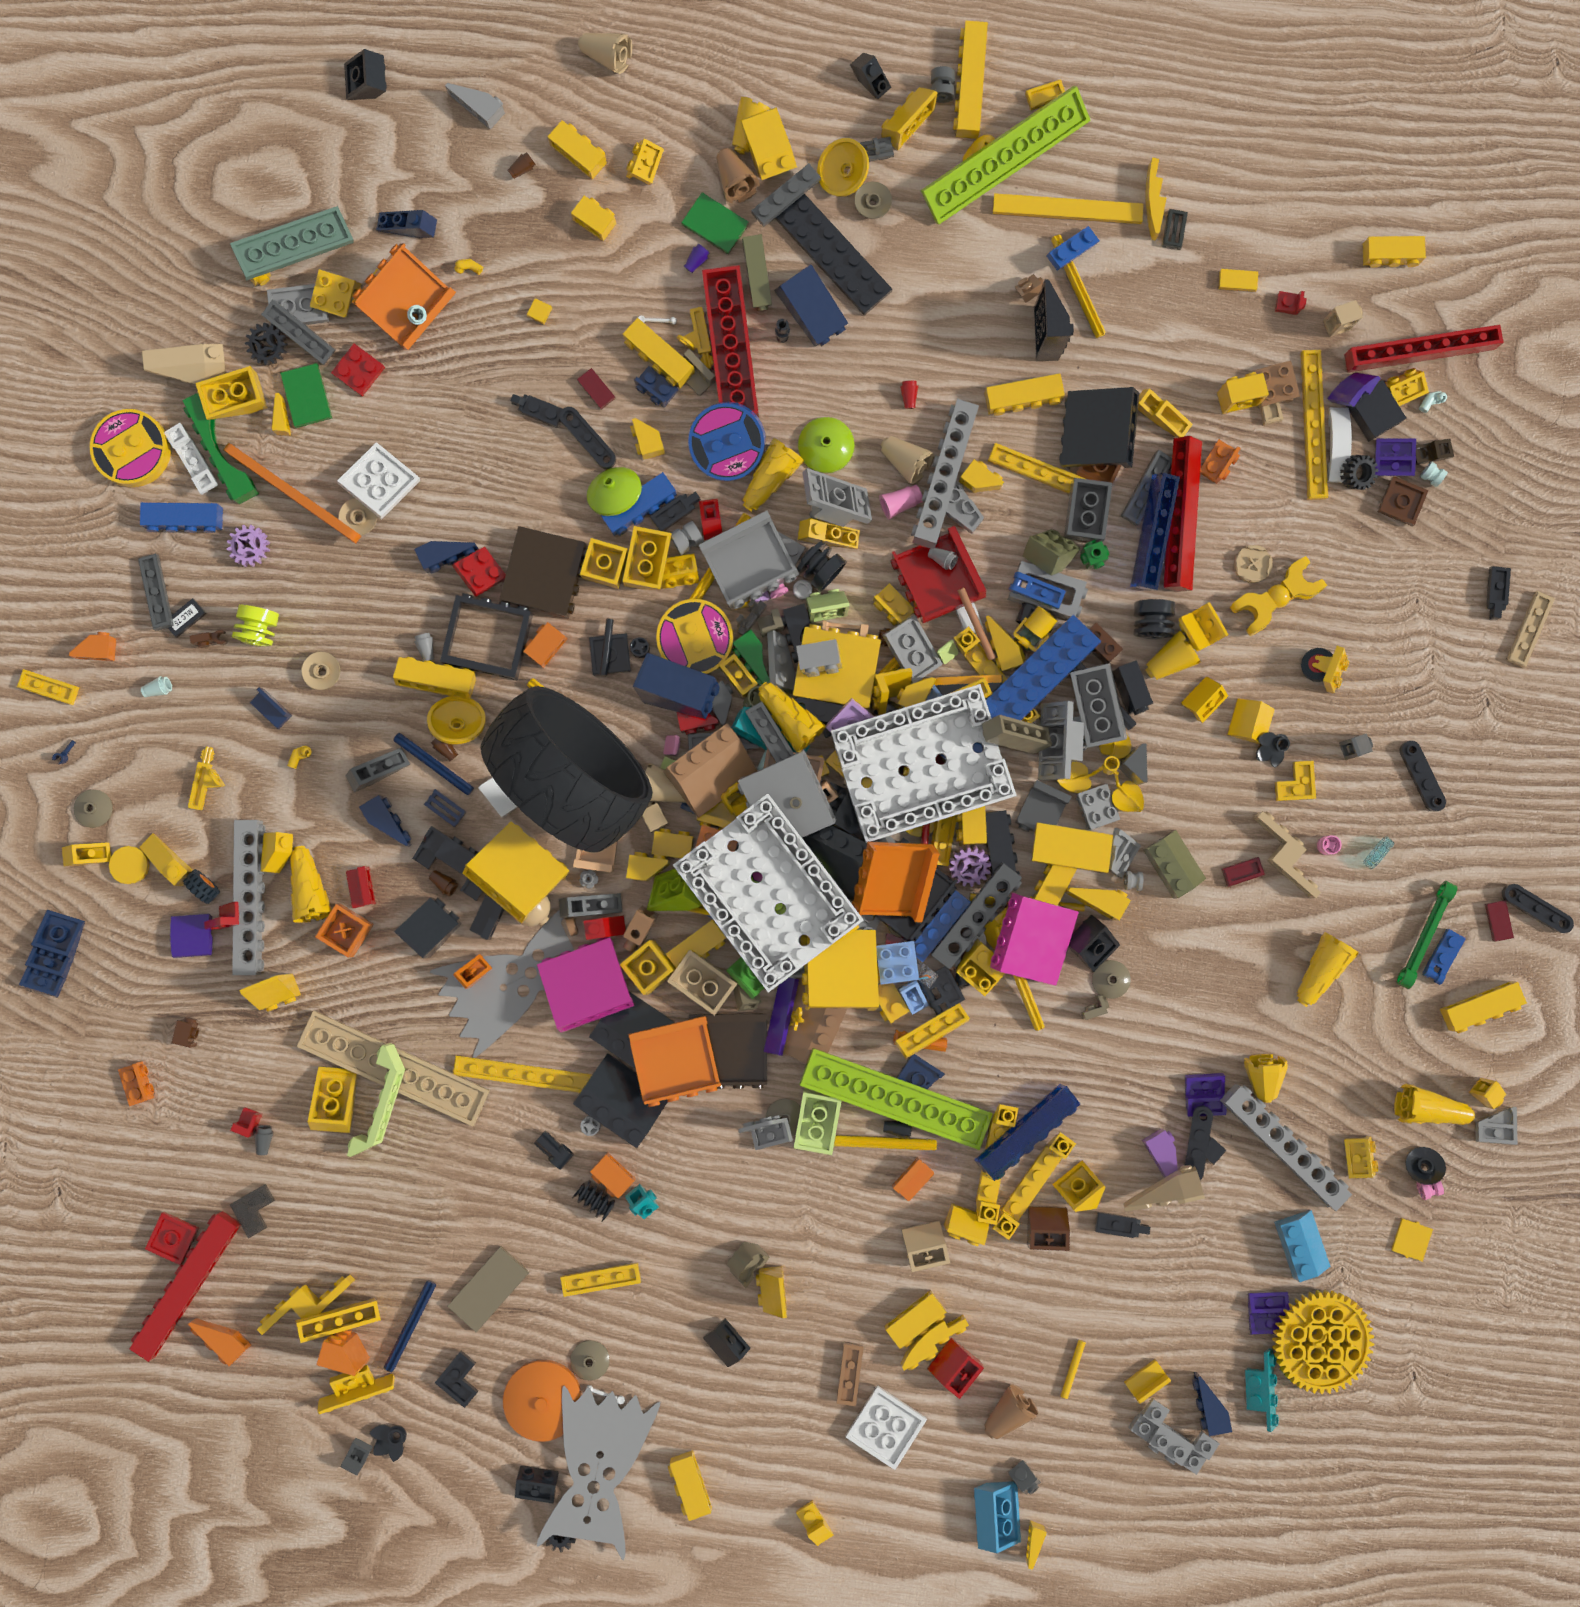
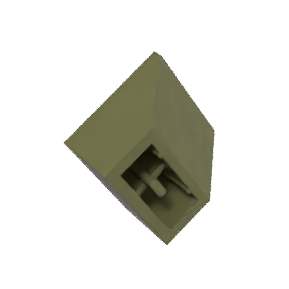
M1050 529L1030 536L1022 557L1052 576L1065 569L1080 551V547L1075 545L1072 540L1061 536L1058 531Z

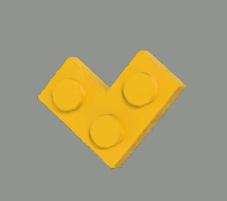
M1314 761L1292 762L1294 781L1275 782L1276 801L1316 799Z

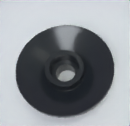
M1415 1148L1406 1158L1405 1165L1408 1174L1420 1184H1436L1443 1179L1446 1173V1164L1443 1157L1431 1148ZM1421 1166H1425L1427 1171L1422 1170Z

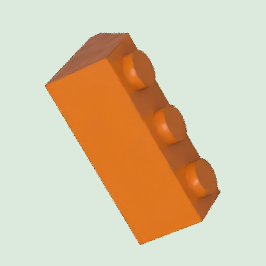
M349 1329L331 1334L323 1341L316 1365L356 1376L369 1362L370 1357L358 1334Z

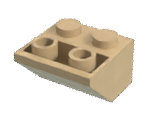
M940 1221L901 1229L912 1272L950 1264Z

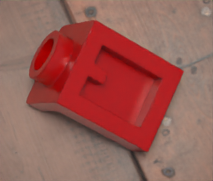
M1279 291L1275 312L1298 315L1306 306L1307 298H1304L1305 291H1300L1299 294Z

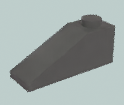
M401 747L351 768L345 776L352 790L357 792L409 766L410 762Z
M621 893L560 898V918L621 913Z

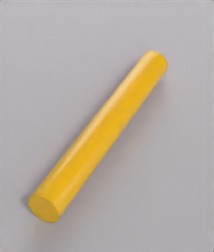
M1078 1339L1060 1395L1062 1398L1068 1399L1086 1344L1083 1340Z

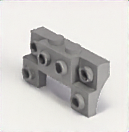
M1151 1398L1146 1407L1133 1419L1128 1428L1147 1441L1148 1447L1157 1454L1160 1451L1165 1455L1164 1458L1173 1465L1175 1463L1183 1465L1197 1475L1206 1459L1210 1460L1220 1443L1203 1431L1199 1433L1192 1443L1163 1422L1170 1410L1154 1398Z

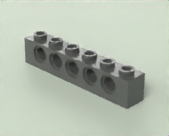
M1002 862L933 949L931 955L949 969L952 966L956 967L962 960L960 956L963 952H968L974 945L972 942L976 936L980 937L986 930L984 926L988 920L992 922L997 916L998 912L996 910L1000 905L1005 906L1009 901L1010 897L1008 895L1011 891H1016L1020 887L1022 877ZM998 882H1006L1007 888L1004 891L997 890L996 885ZM989 896L995 898V903L992 906L984 904L985 899ZM975 912L983 914L981 921H974L972 919ZM964 927L971 929V934L967 937L960 934L961 929ZM950 943H958L959 949L955 952L948 949Z

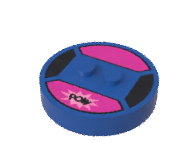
M720 402L709 406L696 417L690 428L688 444L691 457L702 472L718 480L731 481L746 476L759 464L765 451L766 436L761 421L752 410L739 403Z

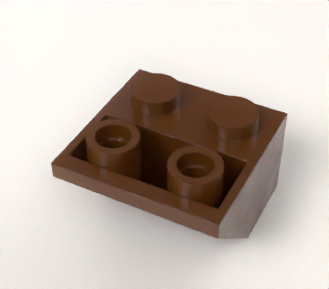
M1028 1206L1027 1246L1030 1250L1070 1251V1226L1067 1207Z

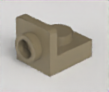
M1102 994L1095 995L1098 1007H1096V1004L1084 1007L1085 1011L1080 1012L1082 1019L1088 1020L1107 1014L1109 1004L1106 997H1103Z

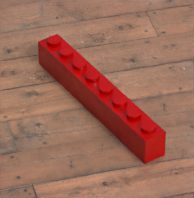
M1493 325L1351 347L1344 354L1347 373L1492 351L1502 345L1504 341L1501 325Z
M1192 436L1173 438L1164 588L1175 592L1193 590L1202 441Z
M224 1211L213 1214L207 1223L209 1227L206 1231L203 1230L196 1240L198 1244L195 1248L192 1247L186 1255L187 1260L185 1264H181L175 1272L177 1276L164 1289L166 1293L153 1305L155 1310L142 1322L144 1327L140 1332H136L131 1339L133 1344L129 1350L149 1362L157 1356L242 1225L241 1222Z

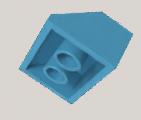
M1312 1210L1274 1222L1292 1277L1295 1280L1303 1282L1318 1277L1331 1267Z
M1014 1481L992 1482L974 1488L978 1549L997 1554L1020 1543L1017 1484Z

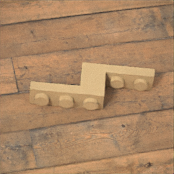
M1258 812L1253 819L1282 843L1267 861L1309 898H1317L1321 893L1317 889L1318 886L1311 880L1307 881L1302 876L1303 872L1292 867L1307 850L1303 847L1304 843L1297 837L1293 838L1289 835V830L1285 826L1278 825L1273 821L1275 818L1270 813Z

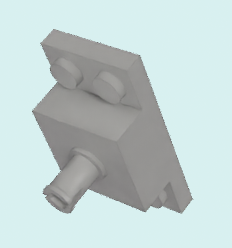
M809 468L802 472L807 504L812 506L811 518L842 527L852 519L866 524L872 521L866 488Z
M1072 701L1041 704L1040 726L1049 729L1052 746L1039 752L1038 780L1070 779L1071 762L1083 761V751L1087 749V745H1083V743L1086 744V740L1083 739L1084 723L1073 721Z

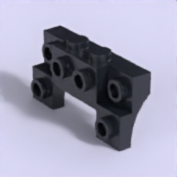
M431 826L412 859L430 869L438 858L462 874L466 864L479 851L471 846L469 849L462 845L464 842L456 836L453 838L448 837ZM468 878L460 889L461 892H464L475 901L483 893Z

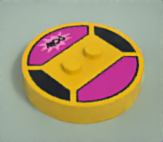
M122 409L112 412L97 424L92 433L90 455L93 464L104 477L120 486L141 487L150 484L161 476L170 460L171 444L164 433L166 430L158 421L145 412L135 409Z
M687 599L670 607L662 616L656 634L657 647L662 658L708 674L718 669L719 665L728 658L733 645V631L729 619L715 604L702 599Z

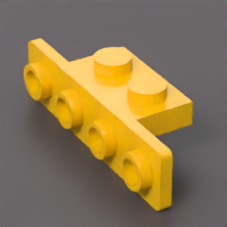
M365 1365L356 1376L345 1373L330 1378L329 1383L334 1394L319 1399L317 1412L318 1414L331 1412L334 1409L351 1405L360 1400L386 1393L394 1389L395 1376L392 1373L374 1379L368 1365Z

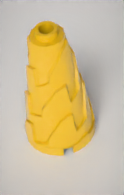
M775 438L771 440L762 456L761 463L753 474V479L742 499L744 502L742 506L750 512L753 509L757 510L773 493L777 492L786 479H789L804 462V459L797 453L784 446L785 444Z
M765 682L758 688V696L761 702L772 714L771 717L782 729L781 732L796 752L807 748L815 741L814 738L816 736L819 737L825 730L826 726L823 722H820L811 712L800 706L778 686Z
M305 846L294 847L290 859L293 922L309 923L311 919H316V921L325 919L329 916L332 908L327 892L323 888L320 873L317 872L314 859L309 849L305 848Z
M1324 932L1297 991V997H1299L1297 1001L1306 1007L1309 1004H1315L1334 980L1338 979L1347 966L1357 957L1359 952Z
M1403 1084L1400 1087L1404 1089L1403 1092H1397L1395 1097V1115L1400 1116L1397 1120L1403 1123L1465 1125L1472 1122L1475 1118V1112L1468 1104L1454 1101L1415 1085Z

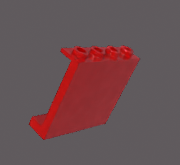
M955 526L948 528V534L938 537L935 548L952 551L957 555V563L951 570L944 569L933 559L929 558L928 553L931 548L919 545L897 555L895 551L892 552V559L890 560L892 568L898 571L900 585L905 586L907 590L905 592L909 603L913 602L915 607L913 608L914 614L917 619H921L922 624L964 607L957 591L961 588H965L971 603L986 597V588Z

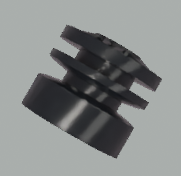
M823 540L806 552L796 568L799 573L806 570L803 575L805 579L814 574L815 576L811 584L820 592L837 577L847 563L838 553L829 558L828 556L832 548L829 546L822 551L826 546V542Z
M1146 599L1134 603V615L1143 618L1134 622V626L1138 627L1134 629V636L1145 639H1163L1175 635V630L1171 629V627L1175 626V622L1166 620V618L1175 616L1174 601Z

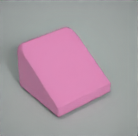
M677 735L666 736L663 752L665 755L678 756L680 737Z

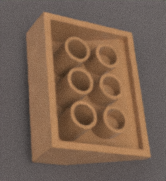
M728 723L663 771L698 818L721 802V795L736 782L739 783L738 780L741 777L757 772L742 742Z
M801 977L796 978L799 982L792 1011H796L798 1007L802 1008L801 1017L804 1019V1022L798 1023L797 1031L793 1030L794 1026H789L783 1053L807 1064L812 1048L826 1053L829 1052L847 1008H810L806 1010L805 1005L802 1003L805 985H802Z

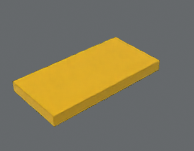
M1036 823L1031 861L1107 874L1109 872L1113 835Z

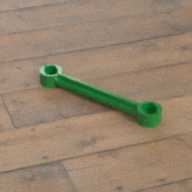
M1444 881L1440 885L1436 895L1437 900L1407 965L1400 971L1396 983L1406 989H1410L1414 985L1419 965L1448 903L1453 900L1457 893V885L1448 881Z

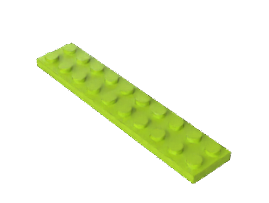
M1072 86L923 188L921 193L936 224H941L1090 122V117L1078 87Z
M812 1048L799 1083L802 1087L977 1150L981 1148L993 1113L815 1048Z

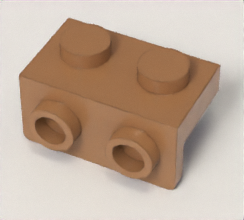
M1033 274L1028 278L1021 279L1018 285L1015 286V289L1025 303H1027L1039 294L1044 281L1041 277L1037 278Z

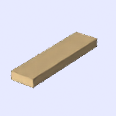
M1539 591L1534 593L1506 661L1522 668L1527 666L1555 598Z

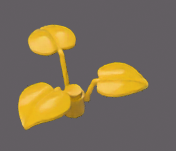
M1128 734L1125 740L1099 745L1100 752L1110 756L1105 759L1102 766L1088 774L1086 765L1080 762H1072L1070 779L1057 780L1059 785L1065 790L1072 793H1081L1091 787L1089 777L1094 776L1100 771L1107 775L1114 774L1118 789L1112 793L1113 805L1123 812L1143 811L1144 797L1139 786L1129 780L1125 781L1121 786L1119 784V772L1117 769L1120 766V762L1118 759L1125 758L1131 751V741Z

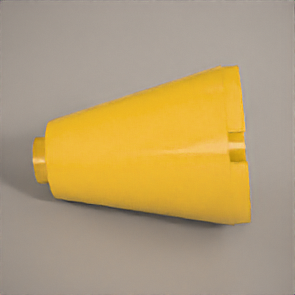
M741 97L739 100L732 146L735 147L734 151L742 155L745 152L749 153L750 149L741 120L771 109L761 102H752L753 99L748 97Z
M1181 631L1177 632L1146 664L1148 668L1145 671L1151 679L1155 677L1158 680L1201 663L1198 655L1188 641L1185 640L1186 637Z

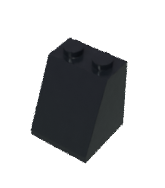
M430 897L394 932L422 958H430L462 923L459 921L460 917L451 910L449 912L445 908L446 904L440 898Z

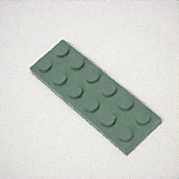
M338 206L232 242L230 246L247 281L352 244L354 240Z

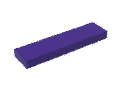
M788 977L778 985L764 1052L783 1056L799 982L798 979Z

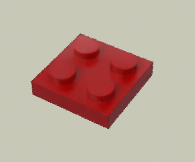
M354 343L331 373L363 397L385 369V366Z
M486 547L479 549L453 565L455 571L475 597L503 582L506 576Z
M162 1212L145 1249L181 1265L186 1258L199 1227L171 1214Z

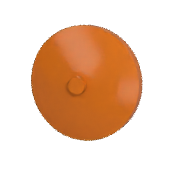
M536 1360L520 1367L508 1381L503 1395L504 1414L510 1426L519 1435L532 1441L545 1442L563 1436L562 1388L563 1386L567 1388L574 1402L582 1395L580 1385L574 1374L564 1365L551 1360Z

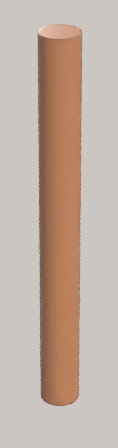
M965 588L957 590L984 652L988 660L994 659L995 655Z

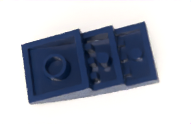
M47 910L31 943L33 948L25 963L27 968L19 986L58 998L74 960L85 921Z

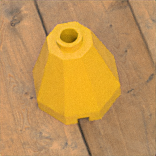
M1273 1054L1250 1055L1249 1059L1247 1057L1244 1058V1067L1256 1098L1264 1103L1272 1102V1100L1278 1097L1288 1069L1287 1060L1283 1056H1278V1059H1274Z

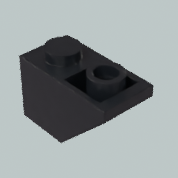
M862 53L850 64L858 81L876 99L882 97L891 88L874 55Z

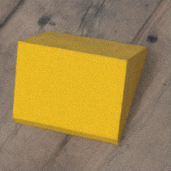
M1238 698L1227 735L1261 745L1258 737L1269 731L1274 708L1262 701Z

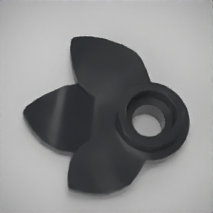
M1272 732L1261 734L1258 737L1261 746L1256 751V759L1259 761L1270 760L1271 765L1276 767L1283 761L1284 752L1288 750L1290 741L1284 734L1275 735Z
M382 1424L370 1431L369 1434L374 1439H377L373 1455L383 1456L389 1454L393 1462L402 1456L404 1451L403 1443L407 1438V1432L402 1426L395 1425L389 1427ZM398 1432L400 1434V1438H396L394 1436V1433Z

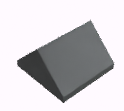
M1146 743L1136 746L1120 762L1118 768L1136 785L1148 782Z

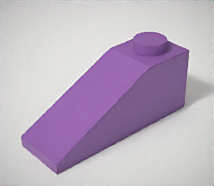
M1161 1128L1144 1138L1142 1142L1165 1178L1178 1169L1176 1147L1173 1144L1175 1139L1170 1131L1166 1132V1130Z

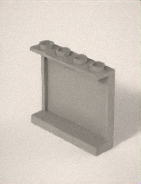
M768 511L699 544L730 609H738L745 602L760 598L762 593L774 591L784 582L790 583L794 581L796 576L799 575Z
M804 749L793 756L746 777L743 776L738 780V789L747 799V808L766 794H769L801 838L828 827L837 820ZM793 797H799L802 800L800 808L793 809L790 806V800ZM797 799L792 801L794 806H799L800 803Z

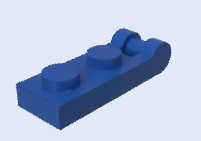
M1015 572L1014 582L1010 584L1009 591L1058 610L1066 593L1065 590L1021 572ZM1022 582L1027 583L1026 588L1020 587Z
M1446 929L1425 966L1422 975L1426 978L1434 979L1435 983L1441 985L1466 938L1450 929ZM1435 966L1439 968L1438 973L1434 971Z

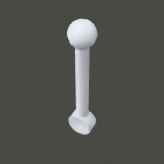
M642 315L638 317L643 323L664 322L671 323L672 325L677 323L675 317L670 319L645 318Z
M591 1385L585 1388L586 1390L589 1387L592 1393L604 1397L609 1395L608 1393L593 1389ZM615 1396L618 1404L624 1403V1396Z

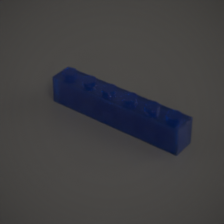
M1167 473L1152 475L1130 585L1132 588L1145 591L1158 590L1180 480L1178 476Z
M1059 1084L1019 1119L1015 1127H1010L974 1161L989 1179L993 1181L1001 1179L1008 1168L1017 1165L1020 1158L1024 1154L1030 1153L1036 1143L1046 1139L1049 1135L1048 1133L1053 1128H1058L1063 1123L1062 1120L1074 1114L1080 1102L1067 1086Z

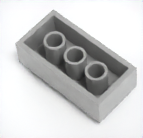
M836 639L796 646L800 670L808 677L820 676L819 672L824 671L827 674L838 673V669L842 668L839 646Z
M1111 663L1070 672L1081 722L1084 723V736L1087 748L1125 740L1127 734Z

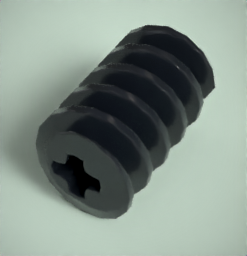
M588 1180L580 1186L572 1199L579 1196L577 1203L584 1200L583 1208L590 1205L589 1212L592 1213L596 1210L595 1217L598 1218L603 1215L601 1221L603 1222L614 1208L615 1200L613 1199L608 1202L609 1195L607 1194L602 1197L603 1190L596 1193L597 1185L590 1188L591 1181Z

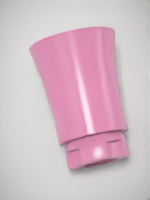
M913 485L891 493L879 495V501L885 516L890 520L921 503L923 496L919 487Z

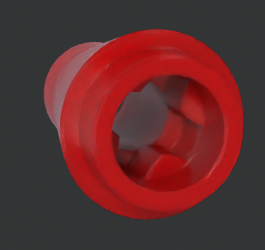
M902 381L900 389L904 409L916 408L919 388L917 381Z

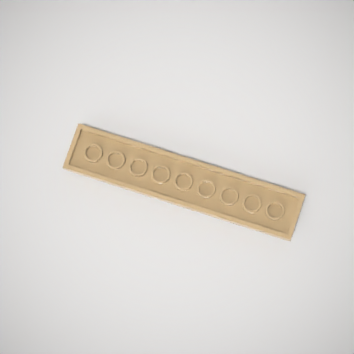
M313 1011L297 1047L382 1086L385 1085V1075L390 1069L380 1066L376 1062L379 1048L388 1043L322 1013ZM395 1047L405 1068L398 1093L470 1126L475 1125L490 1092L489 1089Z

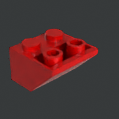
M953 1338L949 1339L927 1367V1370L959 1399H961L984 1369L982 1362Z

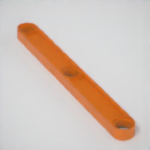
M229 442L223 449L231 457L355 544L362 537L352 528Z

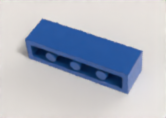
M662 472L642 486L638 500L630 509L614 516H600L614 537L616 535L621 536L628 531V527L633 524L638 525L644 520L643 517L648 514H654L660 509L661 505L664 503L667 505L673 501L677 493L664 472Z
M140 502V526L144 527L148 532H159V529L172 533L178 532V530H185V532L196 533L197 530L215 533L216 530H222L223 507L217 503Z

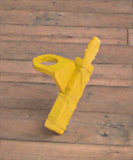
M702 307L690 309V317L694 331L685 336L678 335L676 338L678 342L692 351L697 348L699 355H702L700 361L707 368L711 369L714 362L713 356L709 355V353H712V348L705 322V314Z
M208 746L201 751L200 758L202 763L198 762L188 803V808L203 810L207 788L225 786L216 770L212 769L213 765L210 762L213 760L215 753L213 748Z

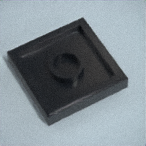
M627 633L614 634L611 640L608 674L631 672ZM604 636L589 637L593 676L600 675Z

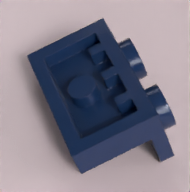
M650 366L645 369L639 378L636 377L634 379L635 388L644 395L646 393L651 397L650 400L655 405H661L664 408L679 391L676 386L670 385L662 375L658 374Z

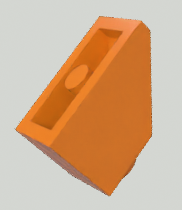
M97 632V635H89L69 652V657L82 660L115 661L116 638L109 636L110 633Z

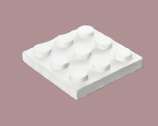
M376 442L337 482L338 485L382 520L420 482V477Z
M877 1385L845 1437L896 1470L927 1418Z

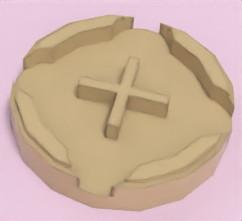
M1249 545L1242 548L1234 559V570L1237 576L1248 583H1258L1264 580L1271 573L1273 567L1271 555H1269L1264 547L1258 545Z

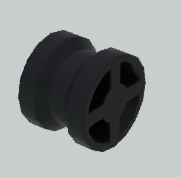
M638 637L630 643V650L635 657L645 658L646 654L650 652V646L646 639Z

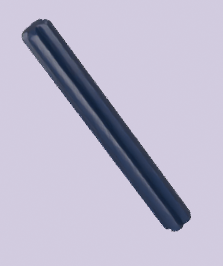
M401 733L396 734L393 739L395 743L464 794L470 795L473 792V786Z
M430 1280L426 1281L384 1365V1370L391 1373L394 1371L436 1287V1283Z

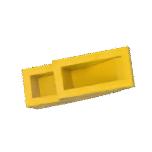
M1150 388L1142 390L1139 394L1138 410L1143 415L1177 438L1186 435L1193 424L1167 400L1163 401Z

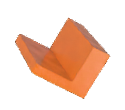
M917 1157L892 1184V1188L907 1201H910L934 1175V1171Z

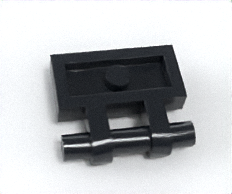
M946 966L930 974L933 982L928 984L925 979L918 981L923 994L926 995L929 1001V1007L934 1010L936 1015L943 1012L940 1007L942 1003L945 1002L949 1009L966 1000ZM935 987L941 995L938 999L935 998L932 989Z

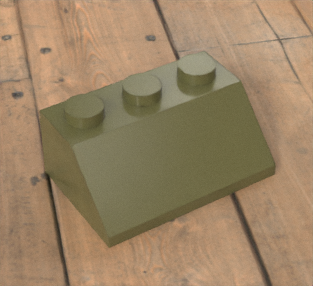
M1176 830L1143 849L1173 899L1185 895L1206 879Z

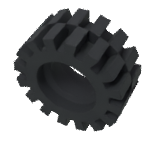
M1352 455L1345 460L1347 463L1342 464L1344 470H1340V473H1343V476L1340 477L1344 480L1342 483L1347 485V488L1366 490V488L1371 487L1370 484L1375 483L1373 478L1377 479L1378 475H1375V472H1378V468H1375L1377 463L1373 462L1374 459L1370 458V456ZM1359 465H1361L1362 475L1358 480L1356 471Z

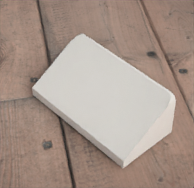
M493 778L478 787L502 818L517 808Z

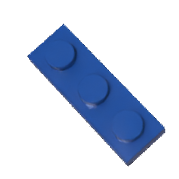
M1088 226L1050 251L1046 257L1058 271L1097 245L1100 240Z

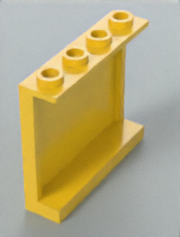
M812 624L809 627H805L802 645L837 640L842 668L838 669V673L827 674L824 671L819 672L820 676L808 677L801 672L798 662L793 696L845 705L850 698H853L863 708L869 709L881 644L878 636L866 634V637L858 636V632L847 631V634L839 633L840 629L828 628V631L821 630V626Z
M510 821L466 864L462 874L522 924L527 919L529 913L561 880L566 878L569 870L564 863L559 862L548 850L542 848L533 837H529L523 832L519 825H515Z
M855 930L846 937H841L804 965V973H802L801 980L802 985H805V993L802 994V1003L805 1005L806 1010L810 1008H867V1011H875L879 1007L876 930ZM801 935V946H807L810 943L809 936Z

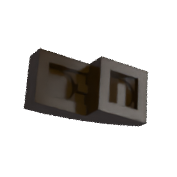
M1451 439L1435 440L1431 443L1416 445V465L1453 458L1454 453Z

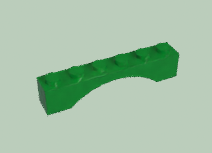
M196 393L182 400L186 406L183 408L188 418H192L194 422L192 427L196 434H200L202 438L200 441L205 451H209L211 455L209 460L213 467H217L219 471L217 474L222 484H226L228 488L226 493L229 499L241 504L259 495L252 478L245 472L230 465L221 453L215 434L216 419H206L199 394Z
M749 630L733 642L734 649L732 651L738 659L742 657L745 661L744 667L748 672L755 674L757 677L755 681L758 683V686L765 682L769 684L770 678L763 663L762 643L753 631ZM800 703L799 705L805 709V704Z

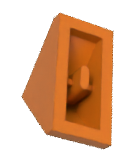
M479 954L453 975L465 989H469L485 976L492 967Z

